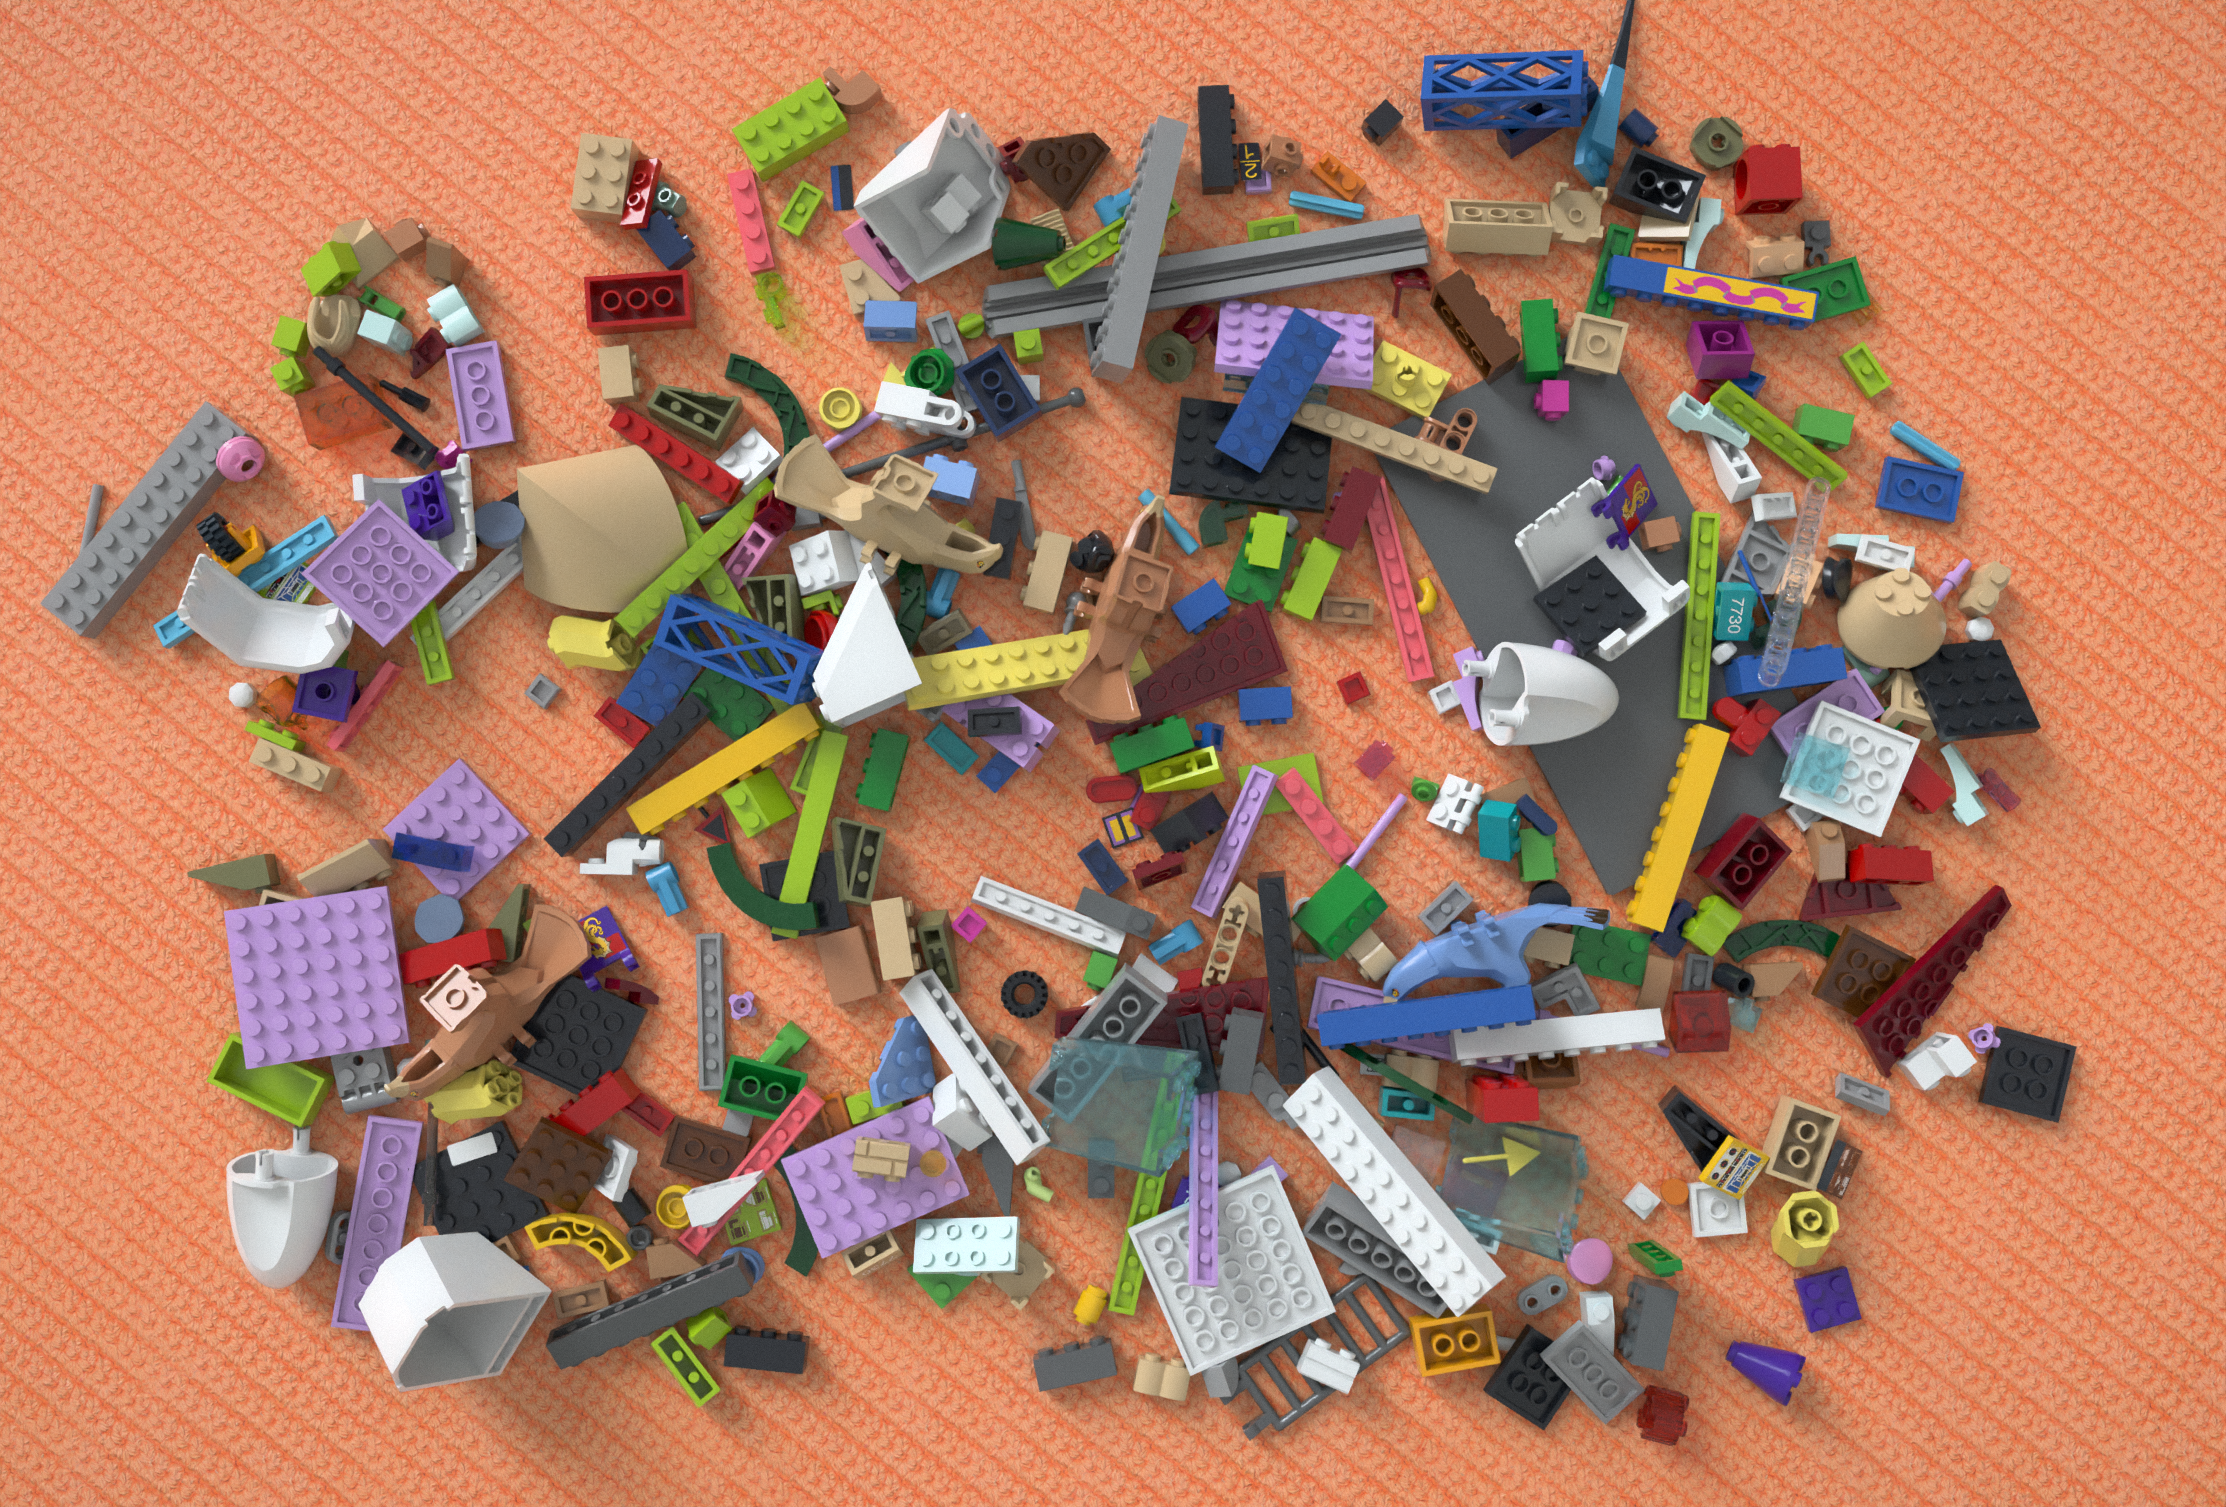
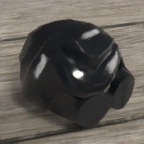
M1093 530L1087 537L1079 541V550L1071 553L1070 562L1083 572H1101L1109 566L1114 558L1115 552L1112 541L1101 530Z

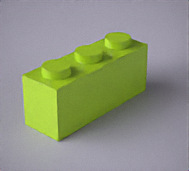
M1316 537L1312 539L1311 543H1305L1300 556L1304 557L1301 567L1296 565L1290 577V580L1294 581L1291 590L1285 589L1280 603L1284 605L1282 612L1308 623L1312 621L1343 549Z
M673 1326L649 1345L696 1408H700L721 1390Z

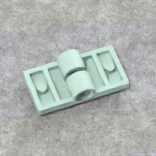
M1020 1218L916 1219L913 1273L979 1276L981 1273L1018 1272Z

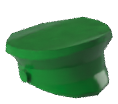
M942 349L921 350L919 354L911 357V361L905 371L904 382L906 386L930 390L937 397L942 396L954 384V361Z

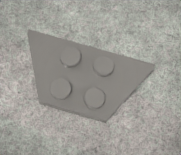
M1752 510L1720 582L1749 583L1751 585L1738 555V551L1742 550L1762 596L1771 597L1777 589L1793 549L1780 537L1779 532L1773 525L1769 526L1766 521L1755 522Z

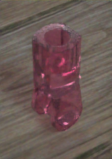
M1988 768L1984 771V774H1976L1983 784L1981 789L1989 794L2006 812L2015 809L2019 805L2021 798L2003 782L1994 769Z

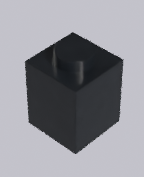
M1385 99L1364 120L1361 127L1362 133L1369 142H1375L1380 146L1401 126L1404 116Z

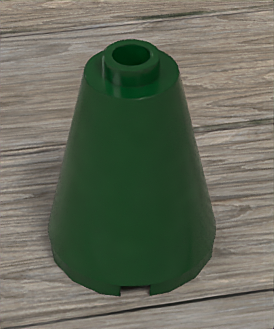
M999 217L995 220L993 229H998L997 237H992V251L995 266H999V271L1058 258L1066 250V238L1061 236L1059 230Z

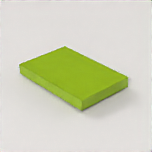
M1314 753L1237 767L1241 791L1253 765L1278 775V778L1292 767H1295L1324 804ZM1274 786L1262 815L1293 810L1276 786Z

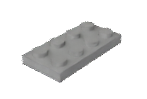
M1580 1320L1539 1354L1547 1365L1605 1425L1645 1391L1641 1384Z

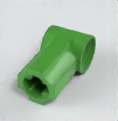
M791 1020L777 1034L776 1040L761 1055L758 1061L783 1067L793 1054L796 1055L811 1037Z

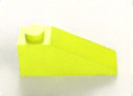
M1214 746L1139 768L1145 793L1201 789L1225 781L1221 761Z

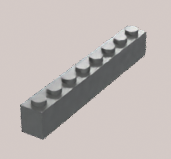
M735 1252L552 1329L546 1347L561 1370L569 1366H578L588 1358L593 1356L599 1357L617 1346L623 1347L631 1340L641 1336L647 1337L662 1327H671L686 1317H695L705 1309L721 1306L729 1299L746 1295L752 1290L755 1275L742 1252Z

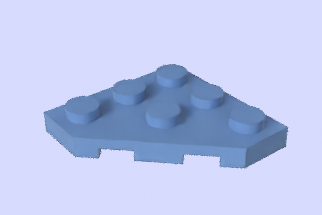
M914 1015L897 1019L893 1027L895 1033L892 1039L887 1041L879 1058L881 1063L878 1070L873 1072L870 1077L869 1086L874 1108L933 1092L936 1080L928 1037Z

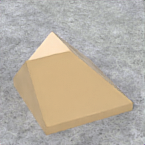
M368 218L338 225L331 238V241H336L337 243H350L362 269L352 279L353 283L360 290L400 258Z

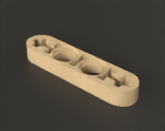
M1233 897L1226 905L1202 978L1203 986L1213 985L1210 978L1213 977L1215 968L1220 970L1216 984L1226 983L1250 911L1249 903L1242 897ZM1236 905H1240L1241 911L1243 912L1239 913L1237 921L1235 922L1232 920V916L1234 913V909L1232 908H1235ZM1227 927L1235 929L1237 932L1236 938H1225L1222 933L1223 929ZM1225 951L1229 955V960L1221 963L1215 959V953Z

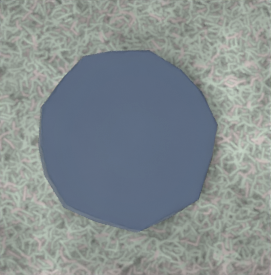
M494 501L483 505L474 513L475 535L486 546L493 549H504L519 543L520 536L525 527V517L515 504Z
M438 894L420 903L415 915V930L422 939L429 944H434L458 937L464 931L465 917L459 900L447 895Z

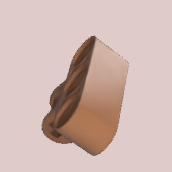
M1462 408L1457 411L1449 425L1425 416L1423 419L1424 424L1418 436H1414V438L1449 451L1452 450L1446 446V441L1454 440L1458 444V450L1452 452L1461 455L1477 424V415L1469 408ZM1458 418H1467L1470 426L1467 428L1461 427L1458 423ZM1428 473L1433 481L1441 482L1446 480Z

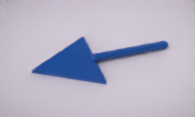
M1739 550V558L1752 588L1757 592V596L1761 600L1773 629H1776L1742 550Z

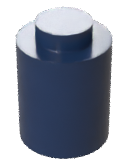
M1637 108L1618 127L1622 133L1640 148L1644 145L1649 147L1659 136L1656 133L1658 127Z

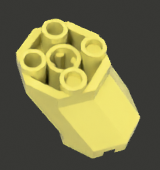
M561 615L553 619L549 631L550 638L547 640L548 647L565 663L568 669L589 666L613 671H632L640 665L643 652L640 647L636 648L635 641L639 640L638 636L636 635L634 638H631L614 619L605 621L576 615Z
M492 1060L485 1065H479L465 1071L463 1076L447 1084L431 1096L424 1098L426 1103H432L434 1108L431 1111L435 1117L449 1124H454L462 1119L502 1116L522 1104V1077L518 1071L512 1070V1068L496 1060Z
M1815 1190L1793 1193L1780 1210L1779 1216L1770 1230L1773 1252L1793 1267L1815 1265L1829 1247L1833 1233L1835 1234L1839 1229L1836 1206Z

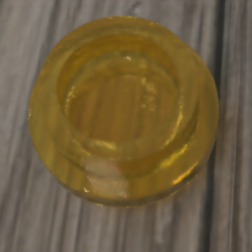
M929 1150L920 1159V1169L928 1177L940 1176L946 1168V1158L940 1151Z

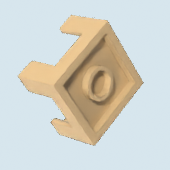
M1556 182L1550 191L1548 208L1553 225L1550 242L1596 247L1603 238L1604 226H1600L1602 206L1607 200L1608 188L1596 186L1589 193L1567 190L1569 183Z
M1897 668L1881 685L1882 695L1891 691V706L1881 715L1880 724L1894 729L1902 720L1926 726L1918 735V738L1930 741L1937 733L1911 672Z
M1019 1233L1018 1272L981 1273L980 1276L989 1284L994 1282L1011 1297L1010 1302L1021 1311L1028 1303L1031 1294L1044 1279L1047 1280L1055 1271L1056 1264Z

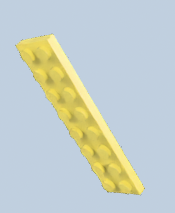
M1089 629L1070 632L1068 635L1062 633L911 658L922 684L904 691L908 711L1064 685L1084 661Z

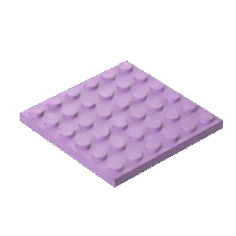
M389 886L224 911L246 1069L411 1042Z

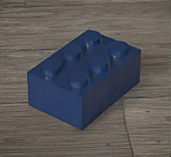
M1001 344L955 370L960 382L998 443L1042 417L1041 409Z

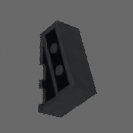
M1676 1085L1658 1103L1701 1172L1728 1135L1740 1140L1736 1133Z

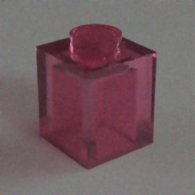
M1376 739L1362 752L1353 764L1370 781H1373L1396 757L1392 754L1394 750L1384 740L1379 742Z

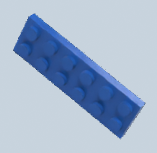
M1295 307L1217 441L1215 448L1261 473L1342 334Z

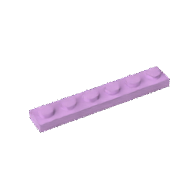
M1252 766L1191 908L1211 918H1217L1278 779V775L1259 766Z

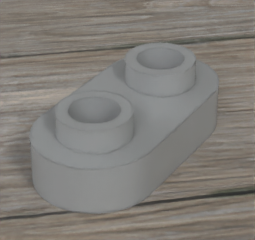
M348 1210L336 1212L329 1222L325 1256L329 1261L337 1265H342L351 1212ZM344 1219L343 1225L339 1227L340 1222ZM340 1245L339 1251L335 1253L336 1247Z
M1549 1274L1522 1288L1517 1294V1305L1525 1314L1536 1315L1562 1301L1568 1292L1567 1284L1560 1276ZM1557 1285L1559 1287L1558 1292L1552 1294L1550 1291L1551 1287ZM1530 1298H1535L1536 1300L1533 1306L1527 1305V1301Z

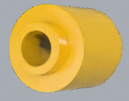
M1089 1284L1087 1289H1083L1073 1310V1313L1077 1315L1075 1320L1086 1326H1090L1091 1323L1097 1324L1107 1302L1105 1298L1108 1293Z

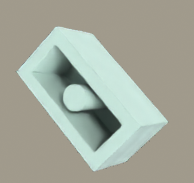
M366 309L357 334L375 347L404 357L406 351L412 346L413 333L398 321Z

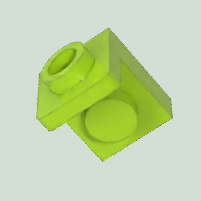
M831 589L801 599L806 611L827 610V605L831 604L834 615L840 617L842 615L840 610L844 609L840 595H835Z

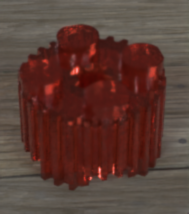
M1648 1384L1643 1395L1648 1397H1646L1643 1408H1639L1636 1419V1426L1642 1428L1641 1438L1668 1446H1675L1679 1437L1684 1438L1687 1432L1688 1424L1683 1419L1684 1413L1689 1406V1397L1681 1392Z

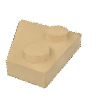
M862 259L839 265L854 316L865 314V303L867 300L901 301L900 296Z

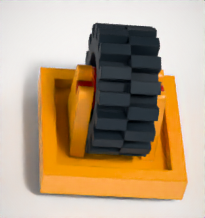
M214 512L196 525L198 533L203 537L204 542L207 543L206 547L213 553L212 559L235 577H238L242 569L249 564L259 562L265 554L261 531L254 524L242 532L232 522H227L223 516Z

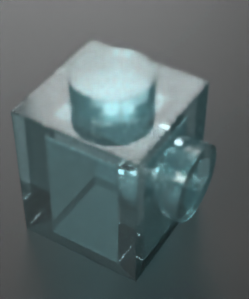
M1729 997L1720 1021L1753 1034L1763 1009L1756 1007V1001L1748 997L1740 999Z

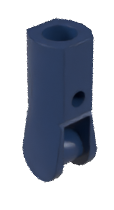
M1524 794L1515 802L1517 804V811L1541 835L1549 836L1556 833L1557 823L1527 794Z

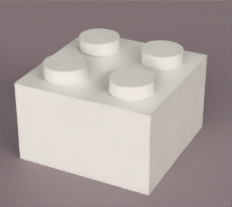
M827 530L789 545L801 596H812L830 589L834 591L858 581L859 575L848 531Z

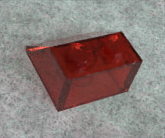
M1726 990L1673 991L1668 1036L1676 1053L1729 1051L1731 1023Z

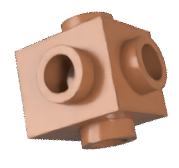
M1273 134L1263 148L1261 170L1275 173L1277 176L1290 178L1293 172L1301 167L1303 161V154L1300 153L1301 142Z

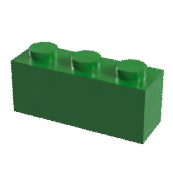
M1553 299L1521 301L1519 318L1525 383L1556 380L1558 371H1562L1563 368L1562 355L1557 356V347H1560L1561 344L1560 332H1555V324H1558L1559 319L1558 308H1553Z
M878 728L877 733H872L869 747L873 748L870 758L866 757L862 772L866 773L863 783L858 784L855 796L859 798L858 804L891 812L909 747L910 736Z

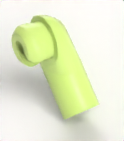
M1037 1167L1026 1169L1024 1172V1182L1027 1192L1049 1203L1054 1191L1042 1185L1040 1170Z

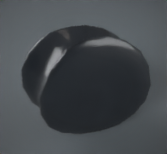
M1832 557L1826 558L1823 565L1822 585L1827 599H1838L1842 603L1846 602L1853 574V566L1850 559L1844 558L1836 561Z
M1552 880L1536 884L1531 890L1528 899V906L1538 903L1572 906L1571 896L1567 889L1557 881ZM1544 924L1542 926L1555 927L1560 924Z

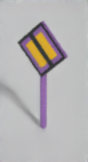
M1142 782L1128 809L1102 818L1113 849L1144 838L1140 826L1129 822V818L1143 790Z

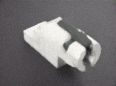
M626 832L622 838L607 843L606 864H604V859L588 858V863H580V874L638 875V864L639 867L663 864L664 840H661L659 837Z

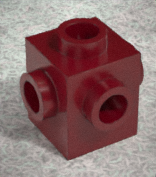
M1020 136L997 147L1002 158V162L999 163L1004 176H1010L1015 184L1029 179L1012 163V160L1025 143Z
M772 489L756 502L753 520L761 525L763 529L778 537L784 531L791 530L795 525L797 507L776 498L774 489Z

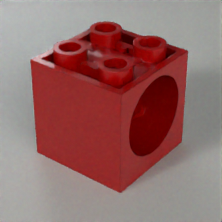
M1758 144L1750 146L1733 165L1735 215L1786 214L1803 198L1800 147H1791L1790 144H1779L1775 147L1765 148V145Z

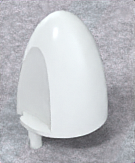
M1502 642L1491 651L1485 661L1464 660V664H1462V673L1465 677L1477 676L1483 679V687L1479 692L1480 716L1486 735L1496 745H1537L1574 738L1604 724L1615 713L1618 706V690L1608 675L1591 663L1558 650L1530 644Z
M299 1126L293 1127V1148L287 1150L265 1149L247 1153L231 1160L226 1167L227 1203L237 1249L251 1275L259 1283L272 1289H281L292 1285L308 1270L321 1247L331 1217L337 1184L338 1161L329 1154L310 1148L311 1126H305V1129Z

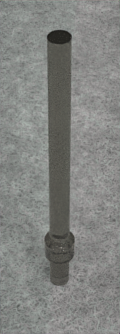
M431 1102L428 1103L425 1193L422 1194V1204H424L423 1226H435V1204H438L439 1194L436 1193L439 1118L433 1115L431 1110L434 1107Z

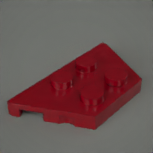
M1845 863L1844 880L1818 883L1814 871L1799 914V921L1902 910L1899 902L1895 901L1888 890L1890 888L1886 884L1850 883L1849 863Z

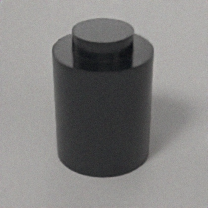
M1724 962L1719 964L1713 973L1714 984L1737 997L1743 998L1748 996L1754 988L1755 980L1753 975L1730 963Z
M634 1187L627 1190L622 1202H612V1205L629 1228L651 1213V1210Z

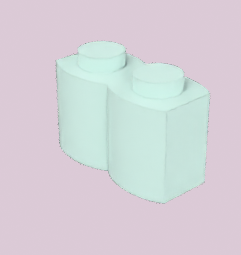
M455 284L427 299L431 306L427 310L435 322L440 321L443 327L440 332L448 343L452 342L457 347H460L485 332L463 293Z

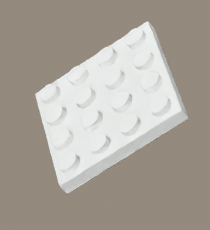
M1820 700L1817 703L1779 798L1873 836L1881 837L1920 739Z

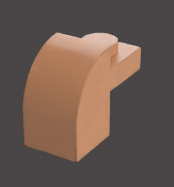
M831 66L823 72L826 81L825 86L835 96L833 99L839 109L845 113H864L883 97L881 87L863 69L849 83Z

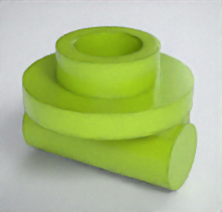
M968 313L960 319L957 326L962 336L967 339H976L982 335L985 322L981 314Z

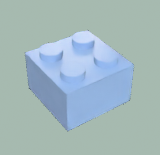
M934 454L933 457L926 456L923 467L939 474L928 497L973 508L980 481L977 468H973L974 464L959 460L958 464L949 462L948 457Z

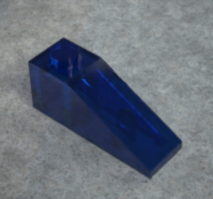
M396 832L391 858L446 870L470 872L475 846Z

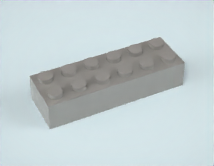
M1125 963L1030 1081L1028 1093L1070 1124L1167 1004V994Z
M1332 1181L1309 1213L1302 1229L1303 1235L1438 1319L1448 1305L1356 1195Z

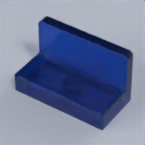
M1677 898L1672 905L1664 931H1654L1650 941L1672 958L1677 957L1687 942L1681 936L1684 923L1697 914V911L1692 908L1693 904L1682 898Z

